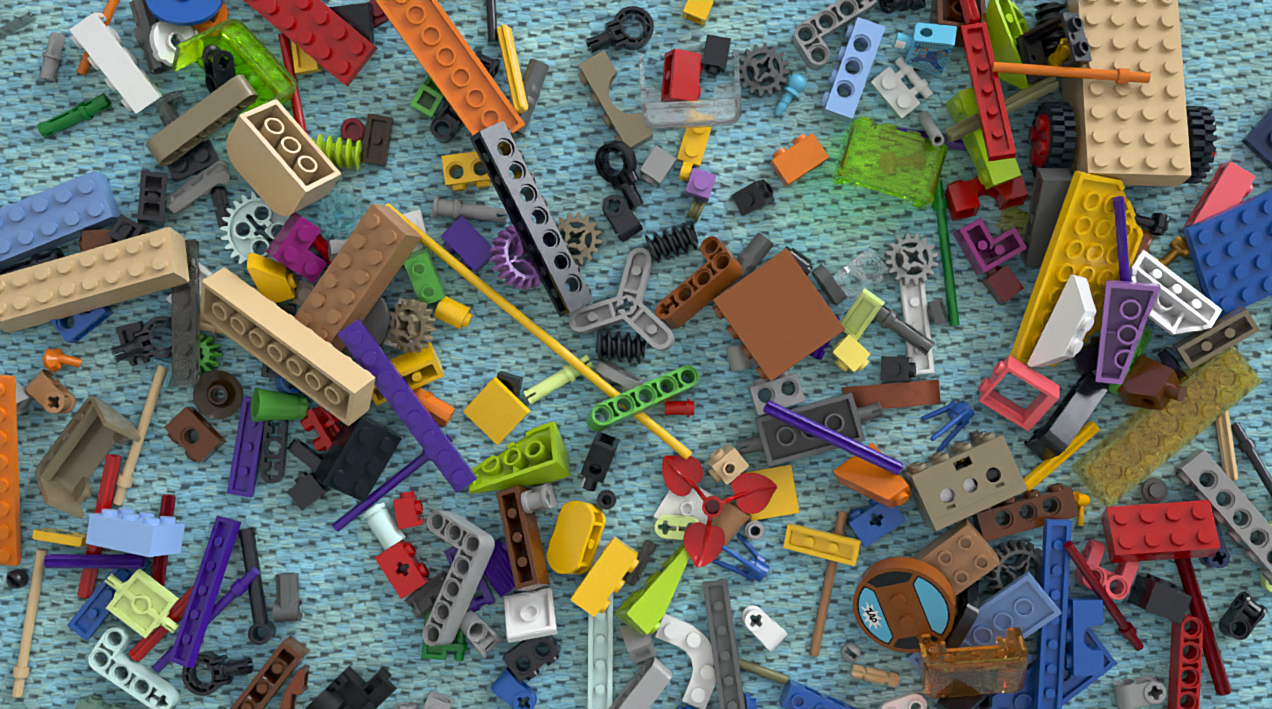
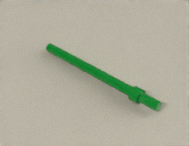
M942 180L932 181L934 192L932 204L933 211H936L949 324L953 326L960 325L946 216L948 204L947 199H944Z

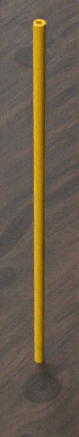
M389 203L385 205L395 211L422 236L420 239L422 244L606 395L613 398L621 394ZM617 403V404H619L623 409L626 410V407H625L623 404ZM644 412L633 416L684 459L691 455L692 452Z

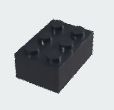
M362 415L350 426H347L345 423L343 424L314 474L322 484L365 502L402 438L393 429Z

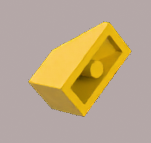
M255 253L248 254L247 270L260 294L274 303L295 298V288L298 287L295 274H290L287 266Z

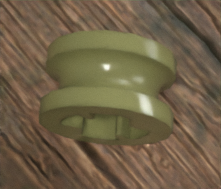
M694 198L686 218L692 217L697 222L706 202L699 203L698 199Z

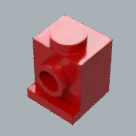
M414 491L399 493L400 498L393 500L398 529L425 524L426 518L420 517V514H423L421 499L417 500Z

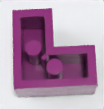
M296 212L290 215L266 250L274 259L312 283H315L328 264L308 250L322 229Z
M982 218L969 223L953 233L976 275L987 272L1027 249L1015 227L993 238Z

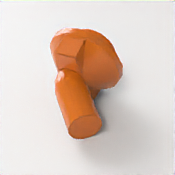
M49 348L43 355L42 361L45 368L50 372H57L61 369L62 364L79 368L82 359L65 355L61 349Z

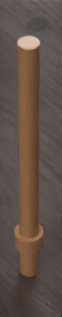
M838 511L835 529H832L831 533L846 537L844 530L847 512ZM828 560L809 650V655L815 657L819 656L838 562Z

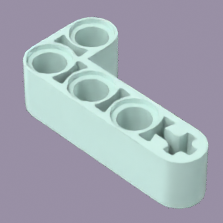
M119 624L108 629L89 655L88 663L90 667L151 709H171L180 699L178 689L124 653L132 641V629L125 624ZM115 632L121 635V642L116 640ZM102 652L107 655V658H108V661H107V662H104V661L102 660V657H101V653H102ZM122 666L128 670V676L122 673ZM142 680L148 683V690L143 688Z

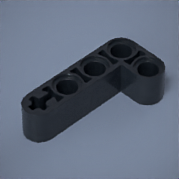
M1092 372L1081 376L1043 427L1032 432L1034 435L1029 441L1025 440L1024 445L1042 461L1059 456L1070 445L1109 387L1103 382H1095V375Z

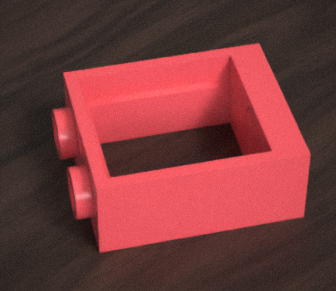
M1008 355L1004 361L1000 360L995 365L990 378H984L978 387L980 391L979 402L1028 432L1059 399L1060 385L1011 355ZM1008 372L1041 391L1026 409L993 390Z

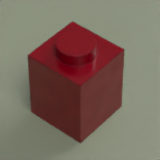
M1007 265L995 266L985 272L987 277L981 280L998 304L1005 303L1024 289Z

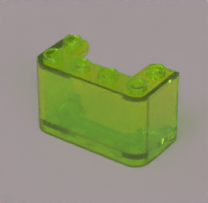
M859 116V119H854L847 127L831 182L843 185L844 182L849 184L852 182L851 186L853 187L861 186L903 199V202L906 203L912 200L913 207L923 210L931 206L948 151L945 141L940 146H934L930 139L921 137L919 132L912 130L903 132L897 130L898 127L893 124L883 123V125L873 123L874 120L866 116Z

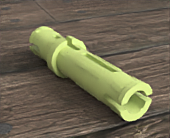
M584 355L579 360L586 363L590 359L587 355ZM591 362L586 364L590 369L594 368ZM565 364L562 366V370L523 392L526 397L536 393L528 398L529 403L532 405L570 381L573 383L576 381L575 378L580 376L581 373L571 365Z

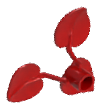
M666 455L663 457L662 475L668 489L672 493L683 497L688 495L693 488L703 500L702 510L708 516L706 525L702 522L693 523L684 533L683 542L685 549L697 568L711 563L721 553V547L725 545L723 529L718 526H711L712 518L721 513L723 505L737 499L736 503L741 511L748 514H756L766 508L777 489V485L766 476L757 473H743L732 481L731 487L735 495L724 500L717 496L706 497L696 485L703 477L702 465L696 458L689 456L687 459H684L681 455Z

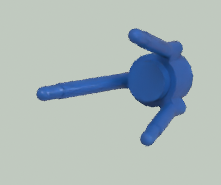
M964 400L958 404L952 401L947 406L921 417V420L924 421L949 410L951 411L948 413L951 421L930 438L931 441H935L953 425H957L937 448V452L942 451L959 431L970 423L969 419L974 416L972 408Z
M738 533L736 535L737 538L755 559L751 557L749 560H746L723 545L721 547L722 550L744 564V570L714 559L712 563L740 574L750 581L754 579L760 582L770 568L769 565L764 563L766 558L761 556Z

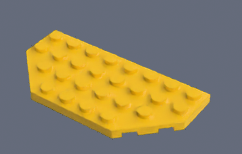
M1074 172L1010 353L1012 357L1020 362L1028 363L1070 275L1082 276L1087 279L1096 308L1094 324L1086 332L1082 340L1083 345L1089 341V336L1097 330L1100 331L1106 280L1120 281L1114 197H1124L1129 269L1133 264L1144 235L1141 227L1135 221L1134 217L1136 214L1130 200L1125 196L1123 191L1125 187L1122 180L1086 172Z

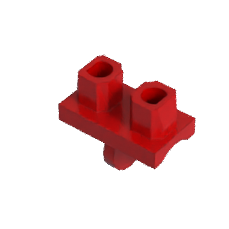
M320 405L306 411L307 416L300 422L307 432L316 429L319 437L313 440V445L318 452L329 449L341 429L339 424L341 420L329 411L326 412L325 408Z

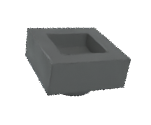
M942 298L930 301V307H927L930 320H935L936 325L948 322L949 318Z

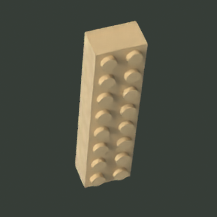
M167 227L0 275V329L7 333H12L50 322L49 320L62 319L189 283L185 238L172 228Z
M225 267L202 280L201 317L347 426H350L369 411L375 377L368 370L360 367L350 357L334 348L331 343L323 340L313 330L297 321L291 314L286 313L273 301L267 299L254 287L249 286Z

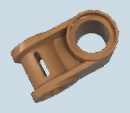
M42 369L25 387L27 393L36 399L49 413L71 412L76 405L75 397L61 384L58 378L55 380L52 377L54 376L53 373Z

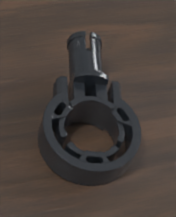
M637 6L625 7L616 14L614 20L605 23V32L586 38L587 47H590L589 51L591 54L608 46H613L616 51L622 48L628 50L641 49L648 44L654 31L652 17L643 8ZM633 14H636L635 20H638L643 26V33L636 38L626 34L622 27L624 21L632 19ZM648 29V36L644 40H642L643 36H645L646 31Z
M613 140L601 146L595 155V166L600 176L607 182H610L614 190L622 191L630 210L642 205L644 202L634 184L639 178L635 171L637 160L633 150L626 143L619 140ZM610 152L615 154L622 153L620 155L623 161V169L621 171L613 169L608 160L604 161L609 157Z
M167 316L155 317L149 320L142 330L133 332V337L136 339L117 347H112L111 352L112 355H115L116 363L151 350L154 351L142 356L143 360L152 357L157 359L171 358L182 349V343L185 342V332L181 324L175 319ZM167 322L173 325L167 324L166 328L170 329L174 335L173 345H176L178 339H180V343L175 351L167 353L173 346L163 349L153 343L151 339L152 331L158 327H163V323L154 325V323ZM148 342V345L143 347L142 343Z
M209 651L200 652L197 658H201V660L195 663L194 668L183 666L182 679L184 685L191 693L198 696H207L220 689L223 685L230 684L232 678L229 677L252 673L254 665L248 666V664L253 663V660L249 657L236 661H224L228 659L227 655L218 656ZM200 663L207 665L211 671L212 677L209 684L201 685L202 682L197 678L196 668Z

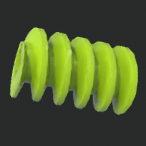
M321 133L318 134L316 140L312 138L314 143L334 166L337 164L338 168L346 166L348 170H353L355 167L357 171L360 170L362 164L360 162L362 155L361 140H357L356 145L352 146L350 138L347 139L345 145L342 142V137H338L336 143H333L332 135H328L326 141H323Z

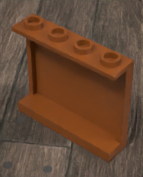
M787 248L713 299L715 306L712 307L720 320L725 317L730 324L727 330L734 340L739 337L744 346L741 347V350L748 360L754 358L759 365L755 369L763 381L767 378L770 382L845 330Z

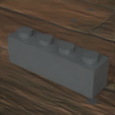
M1037 168L1023 239L1027 249L1021 252L1025 267H1041L1073 178L1068 168Z

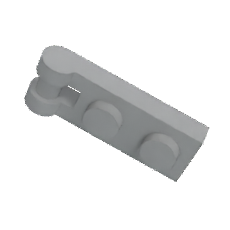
M225 161L215 162L167 196V207L175 214L179 210L187 209L193 203V200L199 196L203 197L210 193L216 184H226L230 179L228 164Z

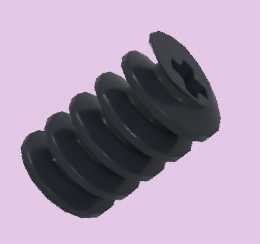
M1052 2L1035 6V9L1038 10L1035 13V17L1039 20L1036 22V27L1059 15L1061 10L1067 8V5ZM1064 28L1041 40L1045 57H1049L1050 54L1054 53L1060 40L1066 38L1065 33H1061V30Z
M691 220L690 228L685 223H681L680 231L675 226L671 227V234L666 229H662V237L657 232H653L652 241L645 235L650 254L658 264L661 263V255L670 260V252L679 257L681 248L686 254L689 253L690 245L695 251L698 250V239Z
M598 329L595 353H597L599 360H603L605 354H607L609 361H612L614 356L617 355L618 362H622L626 356L628 363H632L634 357H636L638 364H641L645 355L646 341L644 339L641 341L638 333L631 340L630 332H627L624 339H622L620 331H617L614 338H612L610 330H607L605 336L602 337L601 330Z

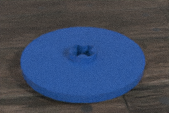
M146 0L149 11L157 19L176 26H193L208 21L218 13L223 0Z

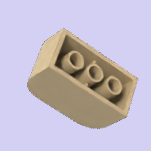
M277 99L240 114L227 137V153L233 166L268 207L278 215L289 216L326 197L341 176V172Z

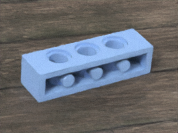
M857 17L854 24L849 23L844 36L848 38L846 47L841 46L836 60L840 61L837 70L833 68L828 83L832 84L830 92L825 91L820 103L824 107L822 114L850 123L853 119L885 26ZM857 42L861 43L864 46L865 50L863 52H858L855 50L853 44ZM845 66H854L856 74H848ZM845 88L848 91V97H840L837 89Z

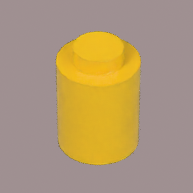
M445 296L438 303L434 317L461 330L463 326L466 328L469 326L473 314L470 313V307Z

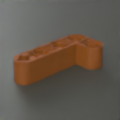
M716 236L705 238L700 245V251L708 262L656 306V316L672 329H677L685 324L741 276V264Z

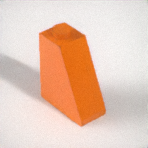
M873 442L868 445V447L881 453ZM855 455L833 470L840 484L891 509L895 506L903 505L908 501L909 496L912 495L909 485L900 474L895 475Z

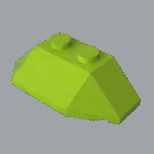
M989 0L986 10V24L995 62L1022 64L1016 38L1029 31L1025 17L1012 0ZM998 72L1000 79L1022 90L1031 86L1028 85L1025 74Z

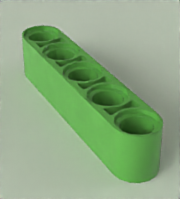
M683 366L594 406L587 415V425L593 431H602L687 393L699 381V373L693 366ZM681 375L686 376L690 383L683 382ZM660 384L667 386L669 393H664L660 389ZM638 394L645 395L648 399V402H642L639 399ZM617 403L623 404L627 411L625 413L619 411ZM595 413L602 414L605 422L597 421Z

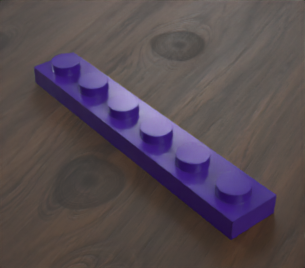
M216 516L169 661L194 668L241 522Z

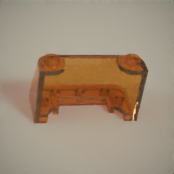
M1020 627L1007 628V636L1004 639L996 637L997 645L947 649L945 641H940V644H936L931 640L930 634L917 635L920 685L924 695L937 699L1015 693L1023 688L1028 666V650Z

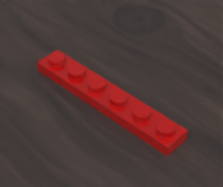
M982 22L962 25L960 35L988 161L1015 158L1016 150L998 72H992V63L995 62L987 24Z

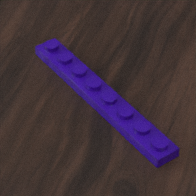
M358 318L338 332L337 335L360 366L368 370L375 377V386L454 491L458 493L475 481L477 476Z

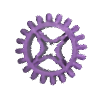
M514 226L506 227L505 230L497 234V238L493 239L492 243L495 246L489 250L494 254L489 261L496 264L492 271H499L500 274L497 279L505 278V285L513 284V289L522 288V290H528L530 287L535 288L539 286L542 281L529 255L523 259L516 260L517 257L528 253ZM543 237L544 244L548 246V243H545V238Z

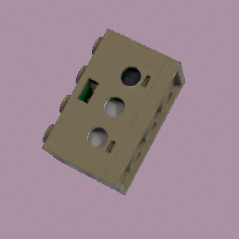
M983 431L972 436L974 441L955 443L950 446L951 451L945 453L938 451L929 455V460L924 463L916 461L906 466L907 470L902 472V475L910 487L912 498L926 527L938 531L1028 490L1003 435Z

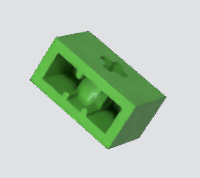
M428 248L412 252L403 264L419 301L425 302L428 305L444 299L446 291Z

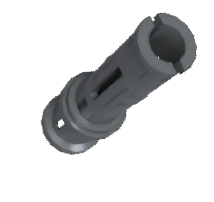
M883 305L874 319L881 323L883 329L889 328L926 356L935 342L898 317L896 310H890Z

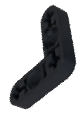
M978 580L957 595V615L954 618L952 630L947 638L938 646L935 659L947 665L952 661L978 616L980 608Z

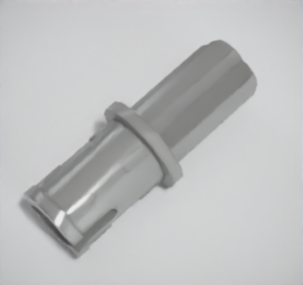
M58 32L50 33L46 53H42L44 59L39 78L56 82L60 61H63L60 58L65 40L63 34Z

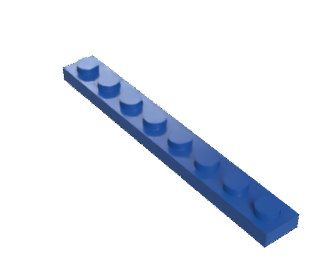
M1044 519L1040 586L1060 609L1061 614L1038 629L1034 709H1062L1070 556L1063 548V544L1066 541H1071L1072 521L1069 519Z

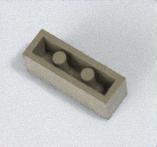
M1240 306L1216 320L1211 329L1196 331L1173 344V347L1184 364L1189 369H1192L1257 333L1260 329L1248 310Z

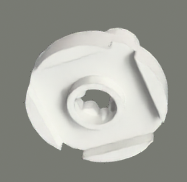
M159 21L152 26L150 45L153 50V56L157 61L171 67H184L192 63L200 54L201 39L198 32L193 30L191 26H176L163 21ZM173 36H176V40L180 41L181 45L173 46L171 43Z

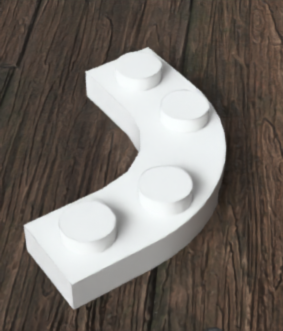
M665 613L655 637L686 651L691 658L693 666L691 678L682 701L700 709H706L716 683L711 643L703 632L692 624Z

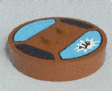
M892 557L872 564L863 572L853 597V611L859 626L873 641L894 651L916 653L932 649L947 638L954 623L956 597L949 581L933 566L913 558Z

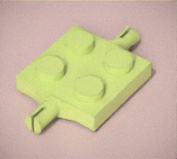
M138 569L124 583L113 574L104 581L116 590L113 600L106 609L145 639L160 625L170 631L171 634L179 627L178 624L168 617L170 609L179 598L143 570Z

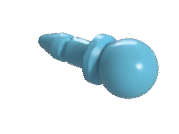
M794 73L789 76L787 86L783 88L786 93H784L781 101L777 104L776 116H779L786 110L787 105L793 99L792 97L798 98V93L805 89L806 79L802 74Z

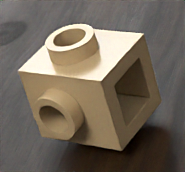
M730 444L726 445L723 449L715 450L710 455L711 459L706 462L711 468L708 472L717 483L721 480L726 485L732 484V481L749 467L735 447Z

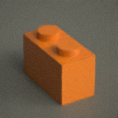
M813 133L807 137L805 134H802L793 141L794 146L788 150L783 147L772 155L774 159H772L770 165L785 187L791 185L829 158Z

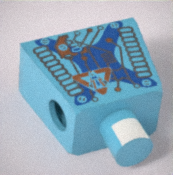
M919 22L915 24L911 35L898 32L894 47L906 50L905 63L907 65L941 76L955 45L957 27Z

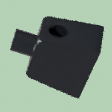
M597 431L580 473L585 476L581 484L582 488L594 492L598 482H604L620 439Z

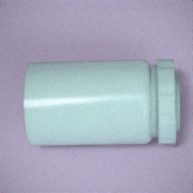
M382 502L367 510L362 516L364 519H367L368 525L384 550H387L406 536L401 529H398L397 522L390 511L385 508V503Z

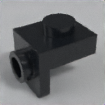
M764 179L755 181L732 194L742 216L775 201L773 189Z

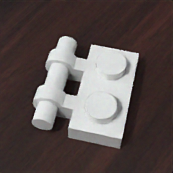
M903 56L895 61L901 70L895 73L889 66L870 82L871 86L900 120L920 104L915 97L916 94L920 92L925 99L933 94L927 86L929 83L919 77L914 71L915 67L905 63ZM905 75L914 85L911 90L901 80Z

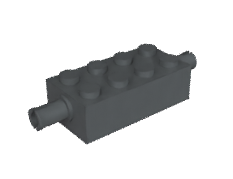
M852 392L789 408V410L857 442L866 441L861 426L862 422L883 417L881 410L872 413L874 410L882 409L879 402L858 408L855 405ZM768 414L755 418L759 431L757 436L736 441L737 447L748 445L738 449L741 456L761 450L765 453L769 467L838 448Z

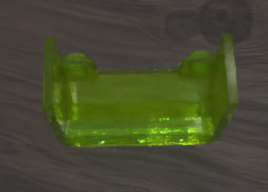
M227 19L176 46L172 69L175 72L194 62L204 70L202 52L209 45H216L222 50L230 52L234 58L236 76L244 75L258 94V99L247 108L246 112L275 99L284 106L295 93L297 87L296 79L240 20Z

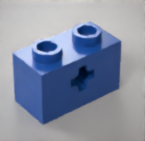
M870 499V505L864 509L858 507L848 514L850 518L846 520V523L856 538L861 541V545L866 548L906 521L897 506L891 509ZM872 513H874L875 515H879L876 518L878 521L876 524L873 522H869L872 520Z

